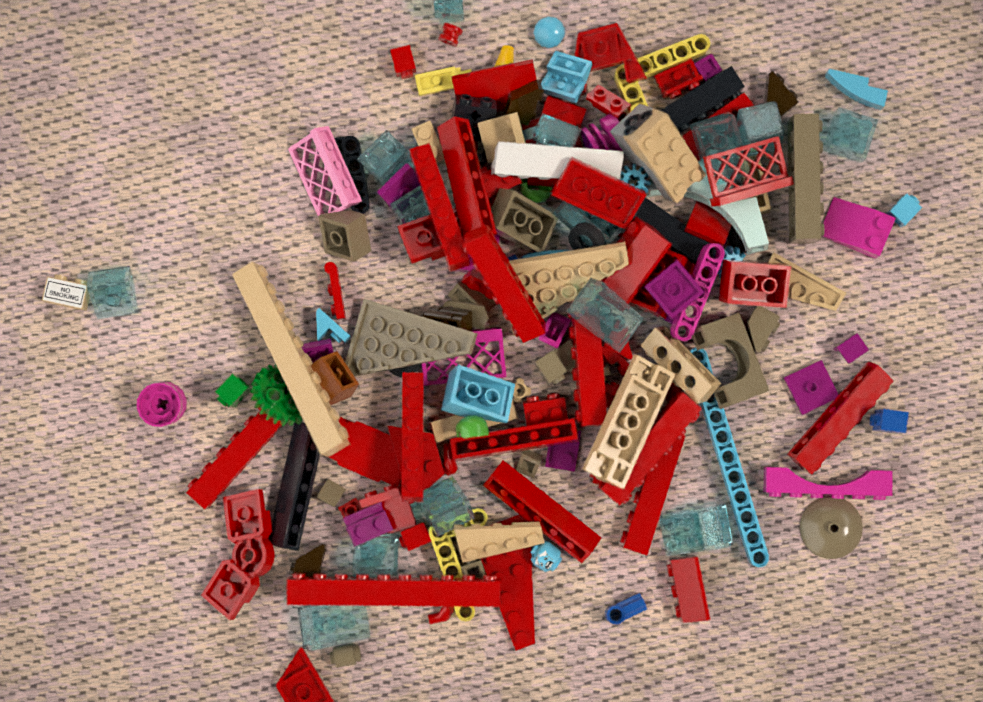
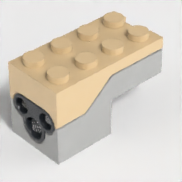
M639 104L610 131L629 161L643 167L662 196L670 201L678 203L694 182H700L706 176L671 119L664 112Z

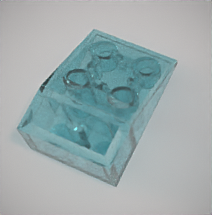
M726 504L660 515L666 556L722 549L733 545Z

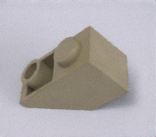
M755 306L746 322L748 335L756 354L766 350L770 343L767 340L771 333L774 334L780 325L778 322L780 316L763 306Z

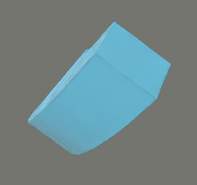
M828 69L825 73V78L851 99L878 110L885 106L888 90L868 86V77Z

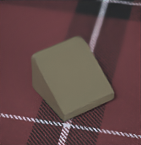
M531 450L522 451L515 470L534 478L543 455Z
M327 479L317 498L336 507L346 489Z

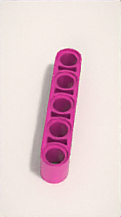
M706 244L701 249L691 276L705 293L689 305L693 308L691 317H687L686 309H684L674 318L670 334L676 340L687 341L693 336L724 258L725 251L720 244ZM712 247L716 250V256L713 259L709 256V250ZM704 267L709 271L706 278H703L701 275V270ZM683 325L686 332L680 337L678 335V328Z

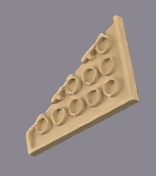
M625 242L509 261L543 319L557 311V308L567 301L571 302L577 295H582L594 287L595 283L606 276L607 278L610 277L616 270H621L629 264Z

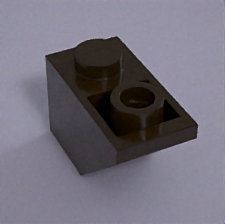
M772 70L766 77L764 106L775 120L778 121L799 102L796 93L792 89L788 90L784 85L785 81L778 73L775 74Z
M536 79L511 91L503 109L504 115L518 112L520 123L529 125L530 120L536 116L537 102L541 101L544 95L541 81Z

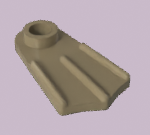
M448 300L443 305V307L452 306L453 308L471 310L473 327L481 330L489 319L485 305Z

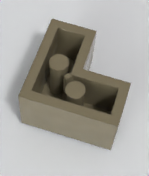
M570 340L535 362V366L548 385L553 383L555 386L564 380L565 373L570 371L572 374V368H575V360H571L570 353L571 347L574 346Z

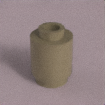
M352 643L333 647V651L330 652L331 664H335L336 668L355 665L357 662L362 661L359 644L354 645Z

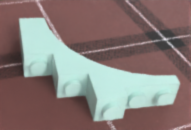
M704 161L698 162L706 176L700 182H694L687 189L684 197L708 205L721 214L734 227L741 238L747 255L768 250L769 242L757 198L749 197L726 205L712 207L710 198L713 197ZM649 179L651 185L645 186L649 190L646 193V197L662 195L653 181ZM719 179L716 184L718 192L723 191L727 185L722 179Z

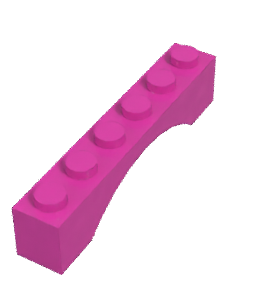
M764 467L763 492H769V497H781V493H790V497L802 498V493L810 494V498H823V494H831L833 499H844V495H852V499H865V495H871L873 500H886V496H892L893 471L867 470L861 476L849 482L827 486L806 481L793 473L789 468Z

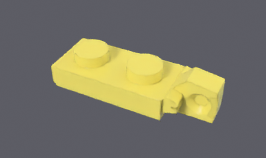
M454 66L415 75L419 97L454 89L451 76L469 73L472 70L461 71L460 67L455 68Z

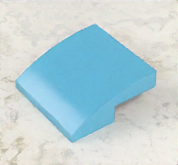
M555 51L546 66L548 72L541 82L542 89H544L545 94L577 103L591 71L592 61Z

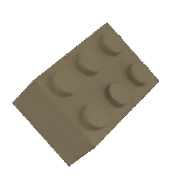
M499 188L491 207L498 235L528 252L545 251L559 217L514 190Z

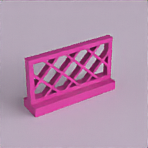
M494 327L471 330V332L478 334L475 344L481 349L474 357L466 355L471 359L466 367L469 368L475 362L483 369L482 373L486 371L489 373L488 375L497 378L507 377L502 328ZM491 341H499V350L495 355L485 349ZM481 342H486L483 346L479 344ZM482 351H485L492 357L485 367L476 360ZM499 353L501 361L498 358H496ZM455 357L453 360L449 358L448 360L451 363L444 371L434 364L436 361L428 362L430 364L428 368H426V363H423L424 386L447 384L448 379L441 378L443 375L448 378L449 375L446 372L452 364L458 365L455 362L458 357ZM494 359L501 364L502 373L493 374L487 369ZM432 366L442 373L437 380L428 381L427 372Z

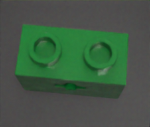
M232 373L215 391L219 395L216 399L225 407L229 408L231 406L236 408L246 398L252 388L238 375Z

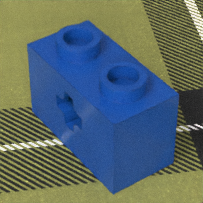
M889 409L875 410L874 414L872 413L870 416V426H873L872 431L894 434L906 433L909 412Z

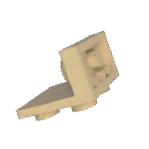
M518 112L478 123L488 163L494 161L495 148L498 142L526 144Z

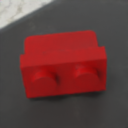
M396 484L384 487L385 492L377 494L375 490L364 494L365 498L359 500L361 508L370 507L379 502L382 503L383 510L386 512L393 530L379 537L416 525L409 502H401V486L396 487Z

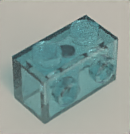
M420 186L390 204L394 216L401 225L430 215Z

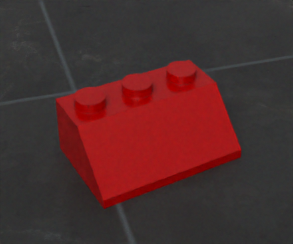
M690 555L669 559L670 564L666 565L668 576L673 578L674 585L670 586L672 597L677 598L678 606H674L676 618H680L682 623L711 620L698 556Z

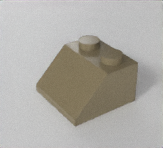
M347 210L320 214L318 216L325 253L355 262L371 252L365 214Z

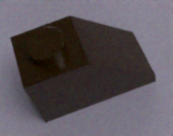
M323 543L298 558L296 563L292 562L289 575L305 573V577H314L315 573H321L327 544Z

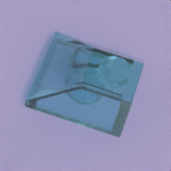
M385 533L354 547L352 577H356V574H369V577H377V574H390V577L397 575L399 534Z

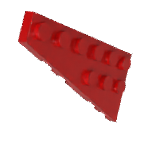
M518 514L497 523H501L504 526L528 521ZM531 547L481 558L486 574L496 575V578H500L499 608L515 651L535 644Z

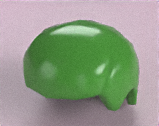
M522 178L521 194L535 203L545 202L550 198L552 187L528 185V178Z
M466 416L456 424L457 437H459V433L462 438L489 435L487 422L480 416Z

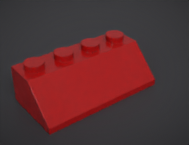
M637 216L628 225L622 237L616 242H625L629 264L621 270H616L610 277L607 278L606 276L592 287L599 296L621 312L625 310L672 245L653 226Z

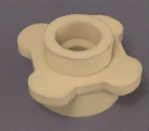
M518 378L514 383L513 397L516 403H521L525 396L531 394V388L524 384L522 378Z

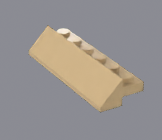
M639 355L633 356L582 470L595 476L596 479L624 489L674 379L675 374L660 365H655Z

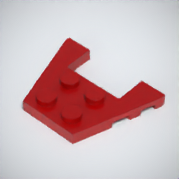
M618 23L578 33L574 56L592 61L590 72L624 64L626 82L633 83L647 79ZM587 82L580 96L588 94Z

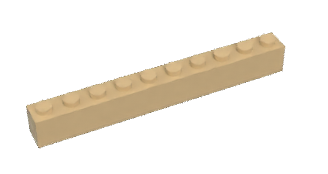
M252 261L233 273L232 276L320 454L329 457L350 445L347 439L349 435L346 429L340 425L338 421L340 417L337 411L331 407L329 403L330 397L320 385L321 379L311 367L312 361L302 349L303 343L293 331L294 325L284 313L286 309L283 303L277 299L275 295L277 291L271 282L269 283L266 277L268 276L266 269L263 265H258Z

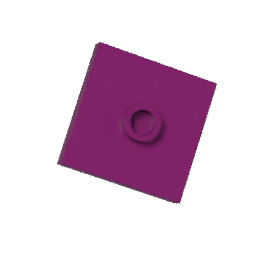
M406 163L377 193L397 215L422 190L415 171Z
M678 260L645 286V289L671 320L705 293Z
M822 360L784 377L801 415L835 400L839 395Z

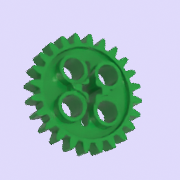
M268 364L266 369L262 368L251 383L252 389L250 393L254 394L251 401H257L254 408H261L259 414L266 413V420H269L271 417L274 418V424L279 420L282 426H285L286 422L291 427L295 422L300 425L304 419L277 365L275 364L272 367V365Z

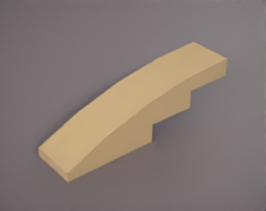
M513 399L508 421L518 419ZM454 415L430 422L435 442L457 437L456 424L464 417ZM485 420L488 427L502 423Z

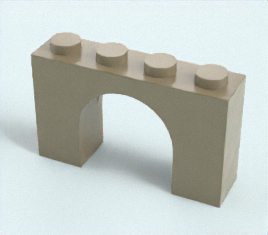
M740 313L695 329L692 338L697 350L714 344H721L732 351L737 361L738 370L735 379L729 384L718 387L714 392L720 409L769 391Z

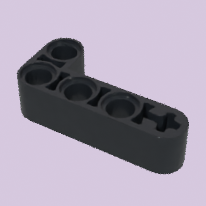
M354 136L334 138L348 170L351 163L357 162L360 164V168L357 171L349 170L354 184L357 182L363 184L362 190L358 193L363 205L366 207L363 208L362 212H359L357 208L355 209V207L359 206L358 203L357 205H352L351 209L352 211L365 214L366 217L371 211L360 142ZM350 142L357 144L356 149L353 151L346 150V146Z

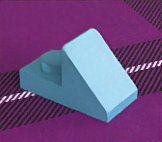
M320 308L317 309V340L320 341L331 330L330 336L338 343L342 340L346 344L351 338L350 335Z

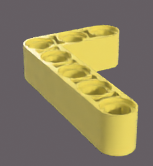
M699 34L640 57L638 61L640 64L648 67V71L644 72L648 78L689 59L694 60L705 55L710 47V39L706 35ZM702 42L705 45V49H697L695 43ZM678 49L684 50L685 53H686V56H685V57H679V56H677L676 50H678ZM657 58H666L667 64L660 65L657 62ZM624 64L620 65L616 69L614 80L621 98L631 104V111L639 104L648 106L638 81L628 83L626 80L620 79L618 74L625 72ZM632 90L636 92L637 97L630 99L627 97L626 92Z
M475 508L431 525L429 535L442 574H447V567L453 565L458 569V574L454 578H462L463 572L451 537L456 536L452 523L455 519L459 518L464 521V527H471V524H477L473 522L472 515L475 512H481L484 515V521L479 524L484 526L488 518L487 513L483 509ZM440 525L444 528L445 532L442 537H436L433 534L435 526ZM444 545L451 548L450 556H441L439 552L440 547ZM454 607L456 615L461 621H470L475 615V607H470L472 613L467 617L460 614L461 607Z

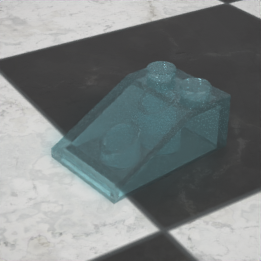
M731 112L690 124L706 176L707 172L703 157L743 146L735 115ZM732 153L728 162L736 166L741 157ZM716 158L711 159L712 169L718 172L722 162ZM744 160L740 170L746 174L749 172L748 162ZM726 165L722 175L730 179L734 170ZM737 173L734 180L742 178L744 176ZM719 178L716 185L718 186L726 182Z
M593 278L588 280L566 310L578 323L617 352H621L644 320L640 314L604 282Z
M305 605L297 607L303 649L313 651L371 638L366 606Z

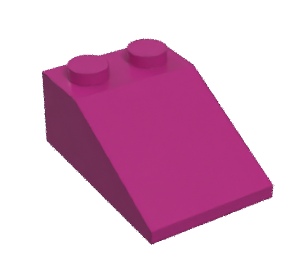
M834 197L823 221L824 236L822 237L876 259L882 253L896 218L878 210Z

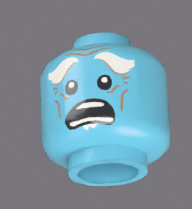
M549 541L535 545L530 551L533 554L531 557L532 564L543 572L550 570L553 572L562 560V557H560L561 551Z

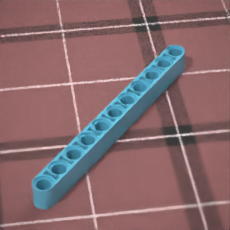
M696 347L691 349V353L697 351L702 355L701 363L713 375L706 351L704 349L697 350ZM714 395V400L711 403L703 402L700 405L748 561L753 566L764 567L769 561V554L724 408H719ZM713 411H717L720 414V420L717 423L712 422L710 419V414ZM719 431H723L726 434V440L723 443L718 442L716 439ZM725 451H729L732 454V460L729 463L724 462L722 459ZM732 471L737 472L739 477L735 483L730 482L728 477ZM738 491H742L745 496L741 503L735 500V494ZM745 511H748L751 515L750 521L747 523L741 520V514ZM751 531H754L757 535V539L753 543H749L747 540V535ZM756 552H761L763 555V560L760 563H755L753 560Z

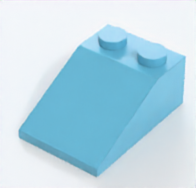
M458 364L449 372L441 410L461 417L475 415L482 417L484 420L507 423L515 384Z

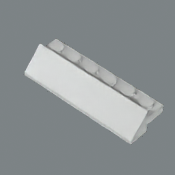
M498 142L495 148V158L491 165V174H497L500 177L513 175L519 178L538 177L541 180L559 179L572 156L620 179L624 151Z

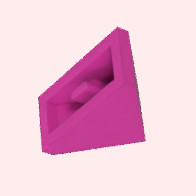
M553 312L546 323V334L541 335L538 340L557 349L571 320Z

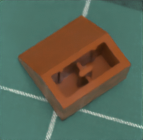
M338 351L320 357L311 365L313 371L321 379L320 385L330 397V405L352 397L359 383Z

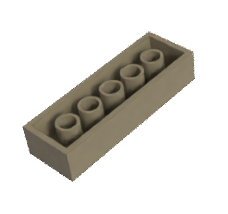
M793 114L787 121L788 177L792 176L794 185L788 186L789 244H814L821 239V236H824V224L821 223V215L824 214V203H821L820 197L824 192V184L820 182V174L823 173V161H820V153L823 152V142L819 140V133L822 132L823 123L822 120H819V114Z

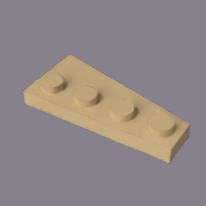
M774 252L768 260V263H781L791 266L788 298L836 311L846 295V292Z
M519 522L504 526L501 523H493V526L471 524V527L453 525L463 563L544 543L540 522Z

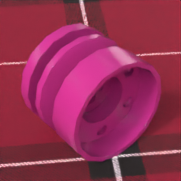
M608 114L599 119L600 130L593 123L589 124L590 131L586 127L580 129L584 147L587 149L623 151L610 133L619 123V120Z
M158 382L148 385L140 392L137 398L139 416L145 423L154 427H163L177 422L184 415L187 408V399L184 391L178 385L171 382ZM161 399L168 401V403L166 404L167 408L160 407L159 404L162 403Z

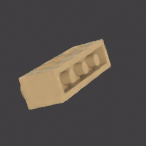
M666 326L655 327L640 345L648 357L654 359L660 366L675 374L673 383L677 387L682 388L687 396L696 404L706 402L721 385L710 371L679 340L671 336L670 330ZM664 347L667 350V355L664 353ZM678 362L681 364V370L678 368ZM692 376L695 379V385L692 382Z

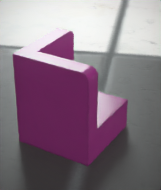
M858 333L853 334L833 348L835 352H840L848 364L869 351Z

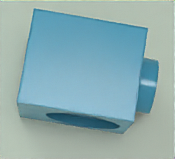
M905 194L886 214L896 218L895 223L902 228L922 207L915 196Z

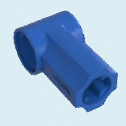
M637 593L607 607L605 618L612 624H621L624 620L647 610L641 594ZM613 609L620 611V617L617 620L610 618V612Z

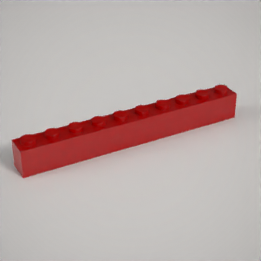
M293 573L287 579V605L500 607V578H496V575H484L483 578H475V575L469 574L462 575V578H454V575L443 574L441 578H432L431 574H421L420 578H411V574H399L398 577H390V574H377V577H369V574L364 573L356 574V577H348L346 573H337L335 577H326V573H315L314 577H305V573Z

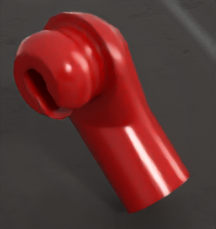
M447 443L443 445L444 474L450 476L456 473L458 466L452 457L451 444Z
M442 607L439 612L428 614L429 624L448 621L455 610L454 607Z

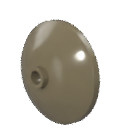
M831 496L819 498L805 509L800 520V534L804 544L812 553L825 559H838L848 555L857 547L862 536L863 526L861 517L856 508L845 499H833ZM833 524L837 526L835 532H832L830 529Z

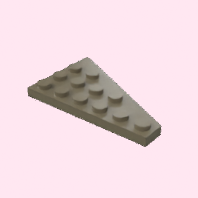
M364 299L345 363L354 377L469 355L473 352L478 334Z

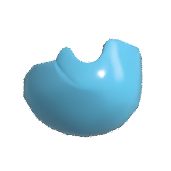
M550 16L540 19L535 25L533 32L535 41L545 48L558 46L565 36L563 23L558 18Z

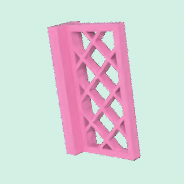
M329 126L314 128L310 131L309 135L288 148L318 216L325 214L323 204L329 206L328 213L344 211L350 206L362 202ZM312 139L316 145V150L310 148ZM298 148L304 150L303 159L297 153ZM309 152L315 155L313 164L308 162ZM320 157L325 165L324 169L319 167ZM307 166L312 168L311 178L306 173ZM318 171L323 173L322 183L316 180ZM329 176L333 183V188L327 185ZM315 185L321 187L319 196L314 191ZM326 190L332 192L330 201L324 199ZM337 195L342 203V206L335 204Z

